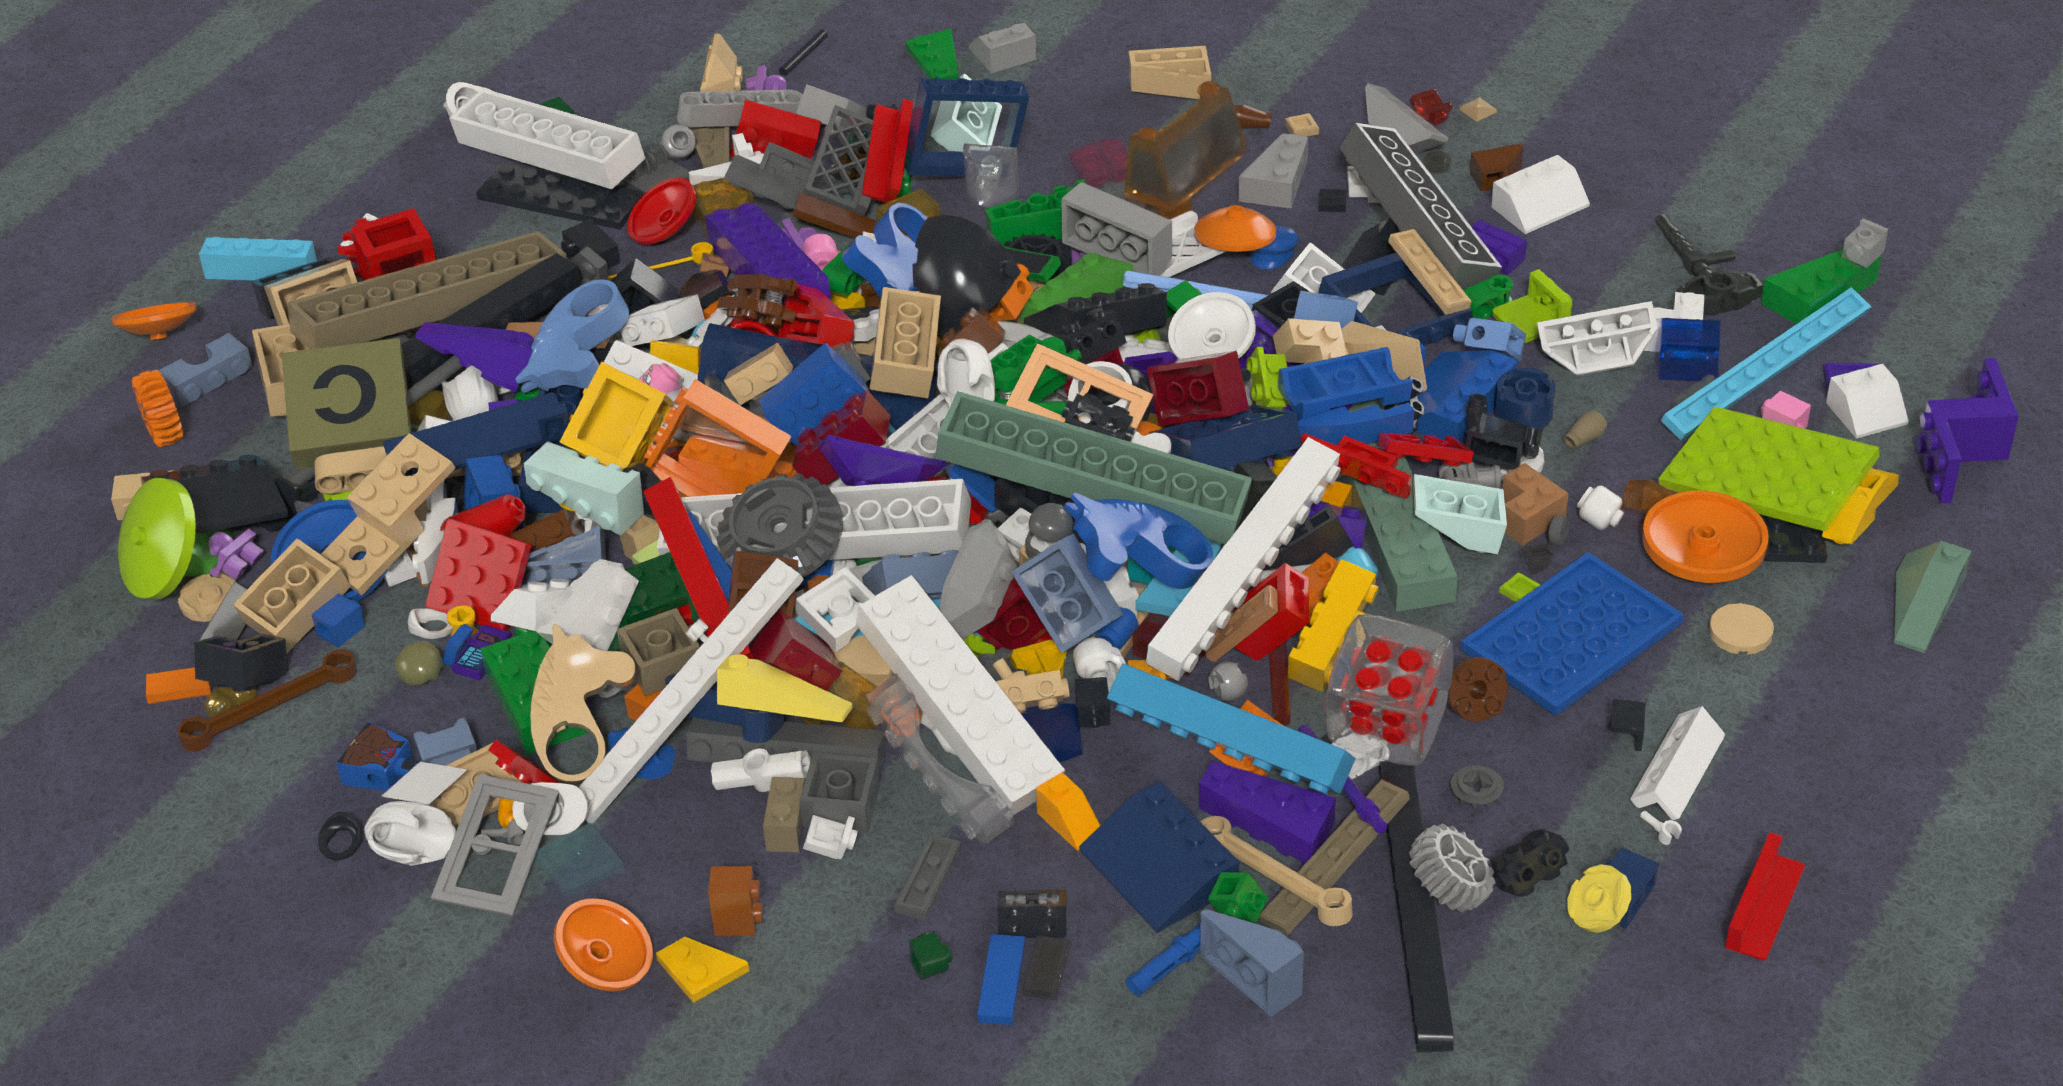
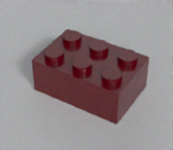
M1237 350L1170 360L1146 368L1159 426L1227 417L1249 409Z
M868 390L859 396L858 394L852 395L845 401L844 407L837 412L830 411L821 419L819 425L813 429L811 427L805 429L798 436L792 467L798 474H802L805 479L813 477L821 485H827L838 477L836 471L819 449L820 443L828 435L875 446H882L886 443L890 414Z

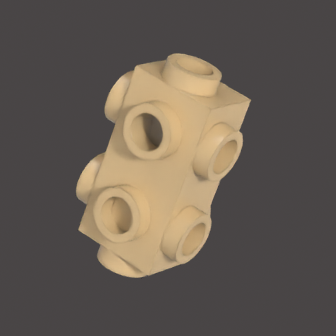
M1003 658L993 664V667L1002 679L996 681V683L1020 714L1025 713L1026 708L1039 706L1040 710L1057 707L1058 702L1063 701V698L1070 697L1067 679H1061L1059 670L1026 676L1024 671L1013 673Z

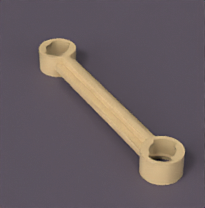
M1210 816L1200 821L1211 833H1221L1214 836L1235 858L1317 907L1318 918L1322 923L1329 926H1340L1351 920L1353 916L1352 897L1348 891L1342 888L1323 889L1233 835L1231 824L1224 817ZM1330 906H1341L1338 908H1329Z

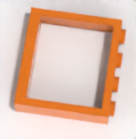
M695 379L689 389L682 387L674 401L675 404L679 405L678 408L671 407L663 421L668 426L661 425L653 439L658 444L656 446L651 444L644 458L648 459L646 466L657 475L660 481L668 477L672 478L681 497L731 494L664 454L690 407L767 452L748 486L760 482L761 479L768 477L791 436Z

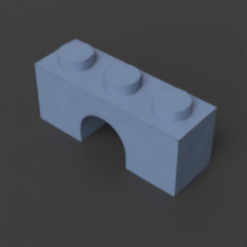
M227 333L205 345L209 358L208 361L198 365H191L179 359L158 371L164 377L174 402L182 407L252 369L248 348L230 333Z

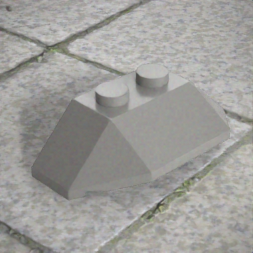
M1367 83L1365 92L1368 123L1370 125L1395 128L1411 150L1416 153L1447 143L1449 138L1419 116L1387 89Z
M989 519L982 520L981 523L968 530L943 585L940 612L962 639L994 620L998 609L1002 605L1008 586L1014 578L1011 572L1017 568L1005 537Z

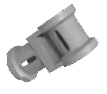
M1460 462V466L1444 463L1438 471L1440 479L1501 489L1500 466L1492 464V467L1475 468L1473 462Z

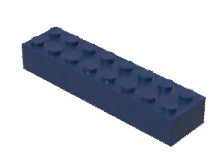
M709 323L703 338L697 380L705 384L704 377L709 373L712 377L715 375L724 382L729 371L776 343H779L794 366V370L821 345ZM858 353L871 377L873 356ZM935 369L933 370L928 398L870 390V380L866 381V385L873 397L890 414L889 423L895 430H898L933 401L938 373Z

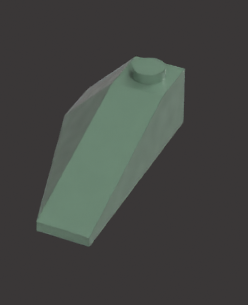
M1939 541L1906 553L1895 575L1894 643L1922 653L1926 652L1966 577L1971 550Z

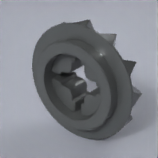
M1471 765L1463 767L1451 779L1450 787L1452 788L1453 797L1459 798L1461 805L1472 804L1474 809L1478 805H1484L1489 808L1492 802H1499L1504 792V782L1501 776L1493 769L1485 766ZM1476 781H1479V785H1481L1480 792L1473 791Z

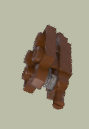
M764 274L735 275V278H730L727 288L732 293L737 292V296L719 297L717 308L727 311L726 316L735 319L749 318L752 321L760 322L766 327L768 325L782 327V323H794L796 311L785 308L784 305H781L782 297L794 295V291L797 289V282L795 279L774 278Z

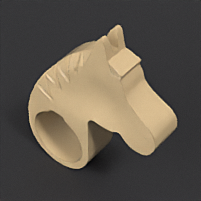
M554 623L552 626L553 645L547 651L540 665L532 695L531 733L536 752L546 772L560 783L578 785L582 784L587 777L592 775L606 756L603 736L585 700L589 696L603 691L607 685L625 687L631 684L635 679V663L627 653L603 651L593 648L587 641L583 640L582 634L566 636L561 628ZM567 725L569 728L577 727L588 731L598 743V756L594 764L585 772L576 775H567L557 771L552 767L547 757L548 745L555 735L554 732L557 731L558 733L566 729L565 726Z

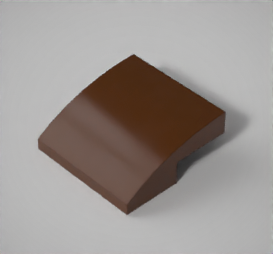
M734 551L728 613L735 608L777 558L796 572L798 560ZM796 590L779 608V610L791 618L793 617Z

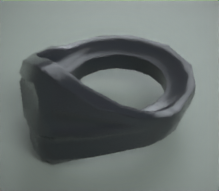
M340 811L326 820L318 835L319 850L325 858L338 861L347 859L356 853L362 839V831L357 821ZM349 831L352 843L347 850L341 853H333L328 850V843L335 836L336 832Z

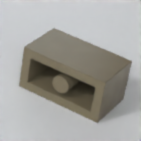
M772 777L763 823L766 851L800 852L804 828L802 825L800 797L805 778Z

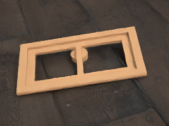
M1037 344L1006 404L1010 407L1065 423V418L1061 417L1062 415L1028 401L1046 365L1085 382L1080 392L1082 396L1088 393L1092 385L1130 402L1128 411L1130 412L1129 415L1134 417L1132 427L1136 428V430L1153 394Z

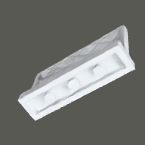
M1193 211L1170 219L1172 220V255L1177 256H1172V266L1160 276H1173L1226 252L1205 246L1195 238L1194 225L1198 221V216Z

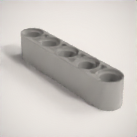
M790 89L685 92L679 98L677 121L679 124L687 127L738 126L745 100L796 114L802 93Z

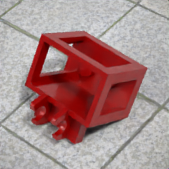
M414 208L369 222L366 217L355 220L356 226L350 227V232L342 234L343 241H353V244L349 246L339 245L337 248L339 255H349L347 260H350L351 263H358V266L354 267L353 271L355 277H361L362 281L436 260L431 236Z

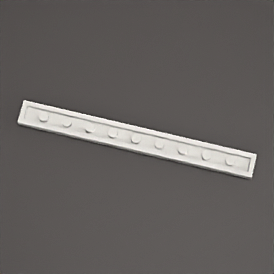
M777 558L605 756L598 768L579 786V789L584 792L588 801L586 822L591 825L599 818L717 681V668L726 657L740 654L804 579L798 572Z

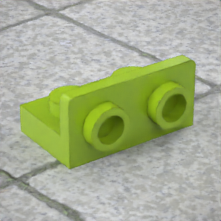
M1256 347L1252 355L1248 357L1246 369L1251 373V397L1256 402V405L1278 409L1289 405L1277 388L1279 369L1287 368L1285 354H1264L1263 347Z

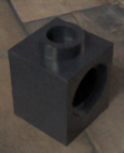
M1107 677L1075 679L1078 728H1098L1110 725V700L1107 699L1109 694Z

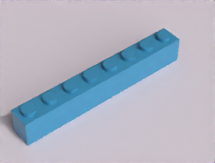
M1123 663L1107 696L1108 700L1117 705L1115 711L1132 718L1135 713L1143 716L1141 721L1159 729L1161 724L1170 727V733L1180 738L1187 739L1188 735L1198 738L1196 743L1205 748L1214 750L1216 746L1225 749V755L1238 761H1242L1243 757L1253 760L1252 765L1258 769L1270 773L1271 768L1281 771L1280 776L1296 784L1299 783L1300 779L1309 782L1308 787L1324 795H1327L1328 791L1340 795L1356 760L1345 749Z

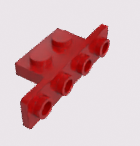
M1303 433L1300 437L1302 445L1309 437L1339 453L1338 467L1341 468L1340 473L1403 498H1408L1411 494V476L1395 469L1398 465V456L1345 435L1337 445Z

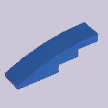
M1409 403L1382 411L1375 404L1350 413L1345 406L1298 420L1300 437L1303 433H1306L1334 445H1337L1344 435L1365 444L1377 442L1380 433H1412L1414 409Z

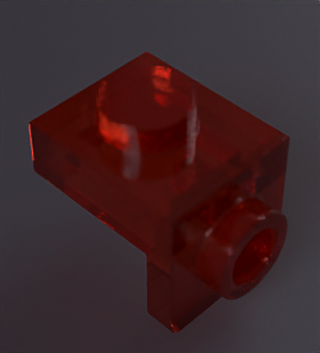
M1435 88L1412 95L1410 99L1415 112L1428 123H1433L1434 125L1446 121L1453 107L1451 102L1443 104Z

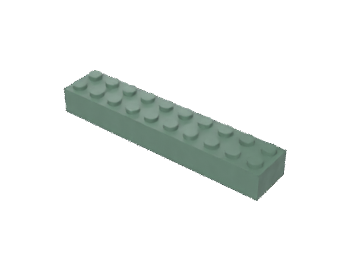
M957 391L938 432L935 457L1071 498L1073 493H1078L1092 500L1120 499L1154 505L1182 517L1200 530L1207 539L1222 544H1227L1238 528L1252 481L1251 477Z
M1377 398L1353 403L1349 412L1351 413L1375 404L1382 411H1384V408ZM1378 441L1366 443L1370 446L1385 451L1378 445ZM1405 456L1404 458H1398V465L1395 469L1411 476V494L1408 498L1390 494L1386 490L1363 483L1350 476L1341 477L1342 483L1352 485L1351 505L1361 509V512L1366 515L1367 522L1364 537L1395 611L1456 602L1458 575L1438 530L1415 515L1413 474Z

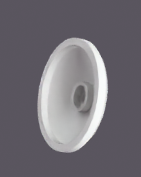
M1211 292L1192 298L1179 308L1170 322L1168 339L1170 347L1178 359L1236 350L1238 358H1240L1252 344L1256 324L1251 309L1242 299L1229 293Z

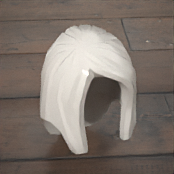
M956 339L943 349L939 357L937 387L949 407L957 391L993 402L995 400V382L990 358L985 348L977 342L967 339Z
M472 365L456 376L454 380L450 382L444 380L442 382L445 404L453 418L452 421L489 411L488 403L498 401L494 383L482 378V371Z
M405 801L389 802L377 807L367 820L364 829L365 837L373 851L386 859L410 866L446 858L456 834L455 827L451 824V818L444 811L429 805Z

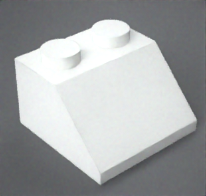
M1883 364L1830 378L1826 403L1856 439L1908 425L1909 420L1898 381Z
M551 579L550 584L529 582L528 587L514 589L491 614V621L537 631L541 625H545L540 612L554 598L561 595L571 586L569 585V580Z

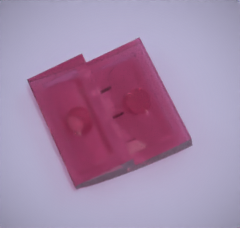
M1120 139L1094 142L1068 153L1081 178H1084L1086 184L1092 187H1096L1110 178L1115 183H1120L1139 172Z

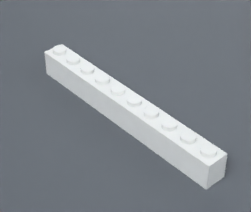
M1309 437L1306 439L1150 642L1146 657L1148 665L1177 681L1180 680L1185 672L1190 673L1194 669L1199 653L1202 649L1207 651L1210 648L1217 629L1225 628L1231 617L1230 612L1234 607L1239 608L1243 604L1248 588L1250 586L1255 587L1263 575L1264 567L1266 565L1271 566L1276 560L1279 547L1282 544L1287 545L1294 534L1295 526L1298 523L1302 525L1308 517L1310 506L1313 503L1318 504L1328 483L1333 484L1341 470L1338 467L1339 453Z

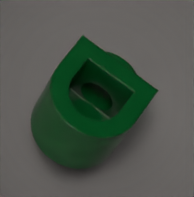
M935 931L921 934L917 938L909 940L910 962L920 980L948 971V963L952 962V955L948 945L940 942Z

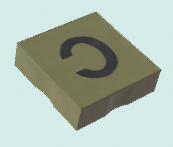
M399 338L282 353L289 451L295 470L314 468V461L321 455L382 447L383 442L412 433L406 404L407 382L405 363Z

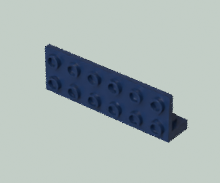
M551 392L410 434L452 461L455 466L454 470L465 467L466 459L493 455L505 456L545 444L546 442L559 440L569 424V417L565 404L559 405L555 393ZM407 435L384 441L383 447L386 455ZM410 468L404 476L415 475L419 468Z

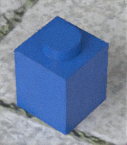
M339 593L312 613L317 636L338 648L365 627L362 616L363 609L359 603L353 599L349 600Z

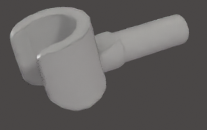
M513 820L508 823L507 828L481 829V834L488 835L489 837H507L510 845H521L525 831Z

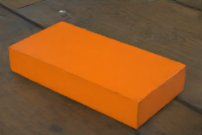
M195 667L146 674V699L148 704L212 695V686L207 681L195 679Z

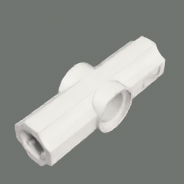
M754 749L748 752L743 759L714 762L711 768L712 783L716 790L754 785L757 791L766 792L770 790L772 777L806 778L811 757L807 750L769 755L765 749Z

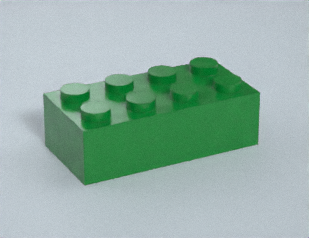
M536 631L526 632L480 648L485 674L526 755L536 752L531 733V701L540 665L550 648L546 639L536 633ZM567 725L565 726L566 729L558 733L557 731L554 732L555 735L548 747L587 734V731L577 727L569 728Z

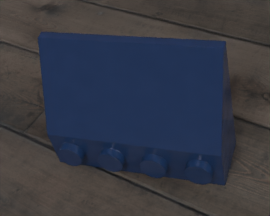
M1255 404L1249 405L1248 410L1227 417L1190 421L1149 432V434L1161 433L1166 435L1171 442V454L1227 471H1234L1238 462H1265V457L1274 455V457L1288 456L1292 454L1291 450L1302 446L1297 413L1295 411Z
M1161 781L1132 795L1079 846V851L1156 933L1209 905L1208 898L1221 872H1239L1240 862Z

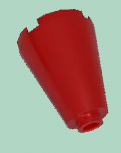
M506 494L448 518H455L510 536L525 519V505L520 498ZM447 519L442 522L440 526L441 531L445 529Z

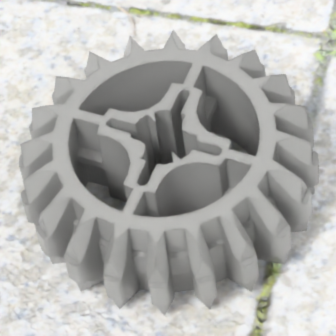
M1443 823L1439 826L1433 825L1423 831L1411 845L1412 849L1409 855L1412 858L1410 865L1416 869L1414 875L1420 878L1422 881L1421 887H1426L1430 892V896H1435L1439 904L1446 903L1449 909L1454 910L1457 908L1458 911L1463 913L1466 910L1471 911L1479 907L1493 892L1492 887L1496 882L1492 877L1495 872L1488 866L1490 860L1482 854L1483 849H1479L1474 844V839L1470 840L1466 837L1464 831L1459 833L1454 826L1447 827Z

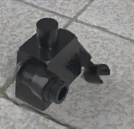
M1471 394L1469 396V401L1465 405L1466 420L1468 421V428L1465 430V434L1467 436L1466 446L1474 452L1473 460L1514 470L1522 464L1524 457L1526 459H1534L1538 456L1542 428L1534 429L1515 420L1487 417V397L1481 394Z

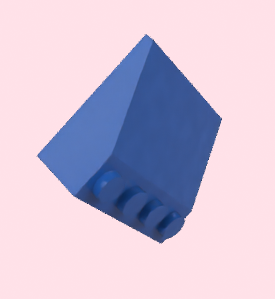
M1494 350L1441 352L1424 369L1427 390L1417 396L1424 406V415L1418 418V430L1416 432L1423 435H1433L1442 440H1445L1446 436H1454L1463 443L1467 438L1465 430L1468 428V421L1466 420L1465 405L1469 401V396L1471 394H1481L1487 397L1488 416L1495 409L1498 379L1505 372H1507V375L1513 374L1514 369L1518 368V360Z

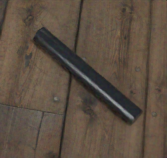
M823 29L817 32L779 68V73L787 76L828 37L827 32Z

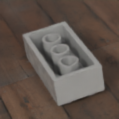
M1080 182L1062 198V243L1087 254L1097 253L1100 256L1131 263L1135 272L1160 276L1172 266V220L1083 182Z

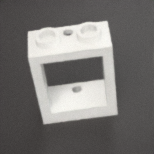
M698 294L652 304L630 314L626 323L620 329L624 343L629 346L649 343L652 340L667 339L697 326L705 320Z

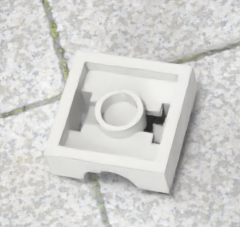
M845 567L796 598V613L837 652L850 643L851 637L859 629L856 625L859 605L875 595ZM827 612L832 618H834L830 621V624L828 623L827 619L825 620L823 617H821Z

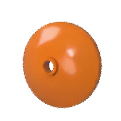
M1232 205L1210 212L1200 218L1194 225V236L1201 244L1213 249L1233 252L1251 251L1268 246L1275 240L1277 233L1275 224L1268 217L1239 205Z
M195 302L154 305L119 313L111 317V322L117 328L131 334L150 335L151 340L167 337L168 331L182 326L195 313L197 308Z
M593 898L580 900L566 908L555 925L554 945L560 961L576 979L592 988L603 991L626 990L638 984L650 969L653 959L650 936L640 920L629 910L617 903Z

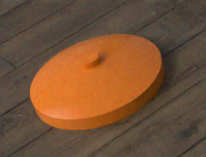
M1701 490L1676 493L1657 502L1645 517L1642 533L1644 548L1658 566L1680 578L1702 583L1728 582L1750 574L1762 563L1766 555L1769 538L1764 520L1748 504L1723 493Z

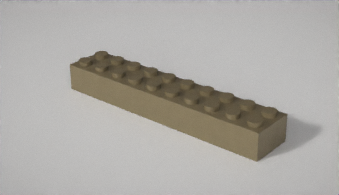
M539 231L294 300L288 302L290 332L309 350L364 343L371 340L377 341L385 336L404 333L409 329L422 326L424 322L434 323L445 319L553 254L558 253L566 258V253Z

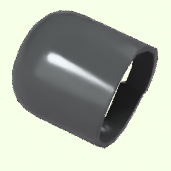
M1046 503L1038 506L1031 513L1028 522L1029 532L1025 539V553L1029 559L1041 553L1030 544L1033 536L1041 540L1058 542L1073 534V517L1065 507L1060 504Z

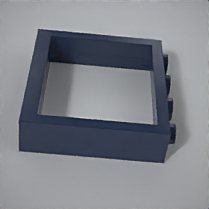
M935 77V79L920 78L904 162L908 174L982 177L1010 176L1029 100V94L1023 82L1013 80L993 81L991 79L967 80L957 78L955 80ZM933 100L1012 103L1001 152L922 151Z
M1397 252L1324 276L1318 291L1321 294L1347 298L1348 296L1407 277L1442 315L1394 332L1418 339L1423 346L1452 336L1457 324L1467 326L1472 312L1469 308L1445 315ZM1356 309L1354 322L1372 326L1361 312Z

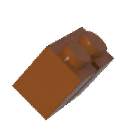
M711 866L708 895L714 935L756 936L757 923H763V903L757 902L760 900V881L754 880L752 866Z

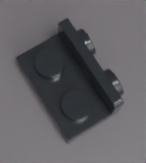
M1066 890L998 891V935L1025 936V938L1066 937Z

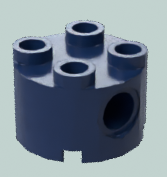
M1520 367L1515 368L1513 374L1507 375V372L1503 373L1497 381L1496 418L1515 420L1518 423L1528 425L1530 428H1542L1544 430V427L1549 425L1553 419V405L1556 392L1555 382L1552 380L1551 383L1548 380V374L1534 368Z

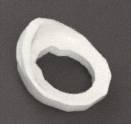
M425 608L412 609L409 613L408 629L411 634L427 639H437L445 637L453 631L452 626L448 623L446 613ZM432 620H442L447 623V627L440 631H428L420 625Z

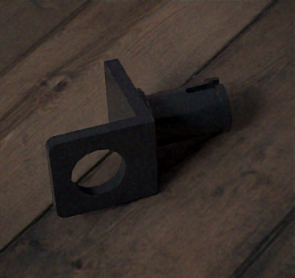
M280 476L276 477L275 484L287 508L288 517L279 518L280 521L278 522L263 521L255 524L270 532L284 527L297 515V505L316 498V495H312L316 494V489L312 483L305 482L302 485L296 486Z

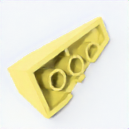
M735 654L727 656L717 668L718 705L835 722H843L852 710L851 702L760 660L748 659L745 655Z

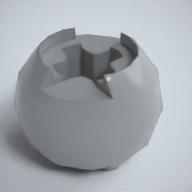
M1221 662L1211 669L1208 683L1210 689H1214L1215 693L1219 696V700L1226 702L1237 700L1247 689V676L1245 673L1242 674L1237 666L1238 664L1235 662Z

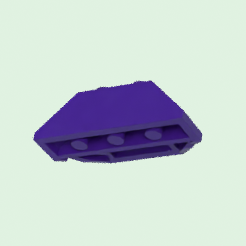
M828 435L820 443L819 448L843 483L850 486L928 481L930 477H934L946 467V461L857 442L833 435Z

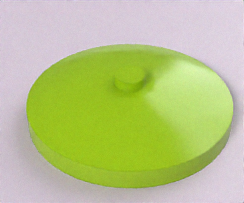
M154 478L144 483L132 497L123 517L118 542L119 568L125 586L138 598L159 600L168 596L182 580L192 556L196 529L194 507L185 487L175 480Z

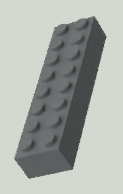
M1355 123L1340 146V150L1346 156V161L1358 172L1359 178L1370 188L1372 195L1385 208V213L1397 224L1398 230L1403 232L1415 229L1462 290L1497 275L1502 266L1395 128Z

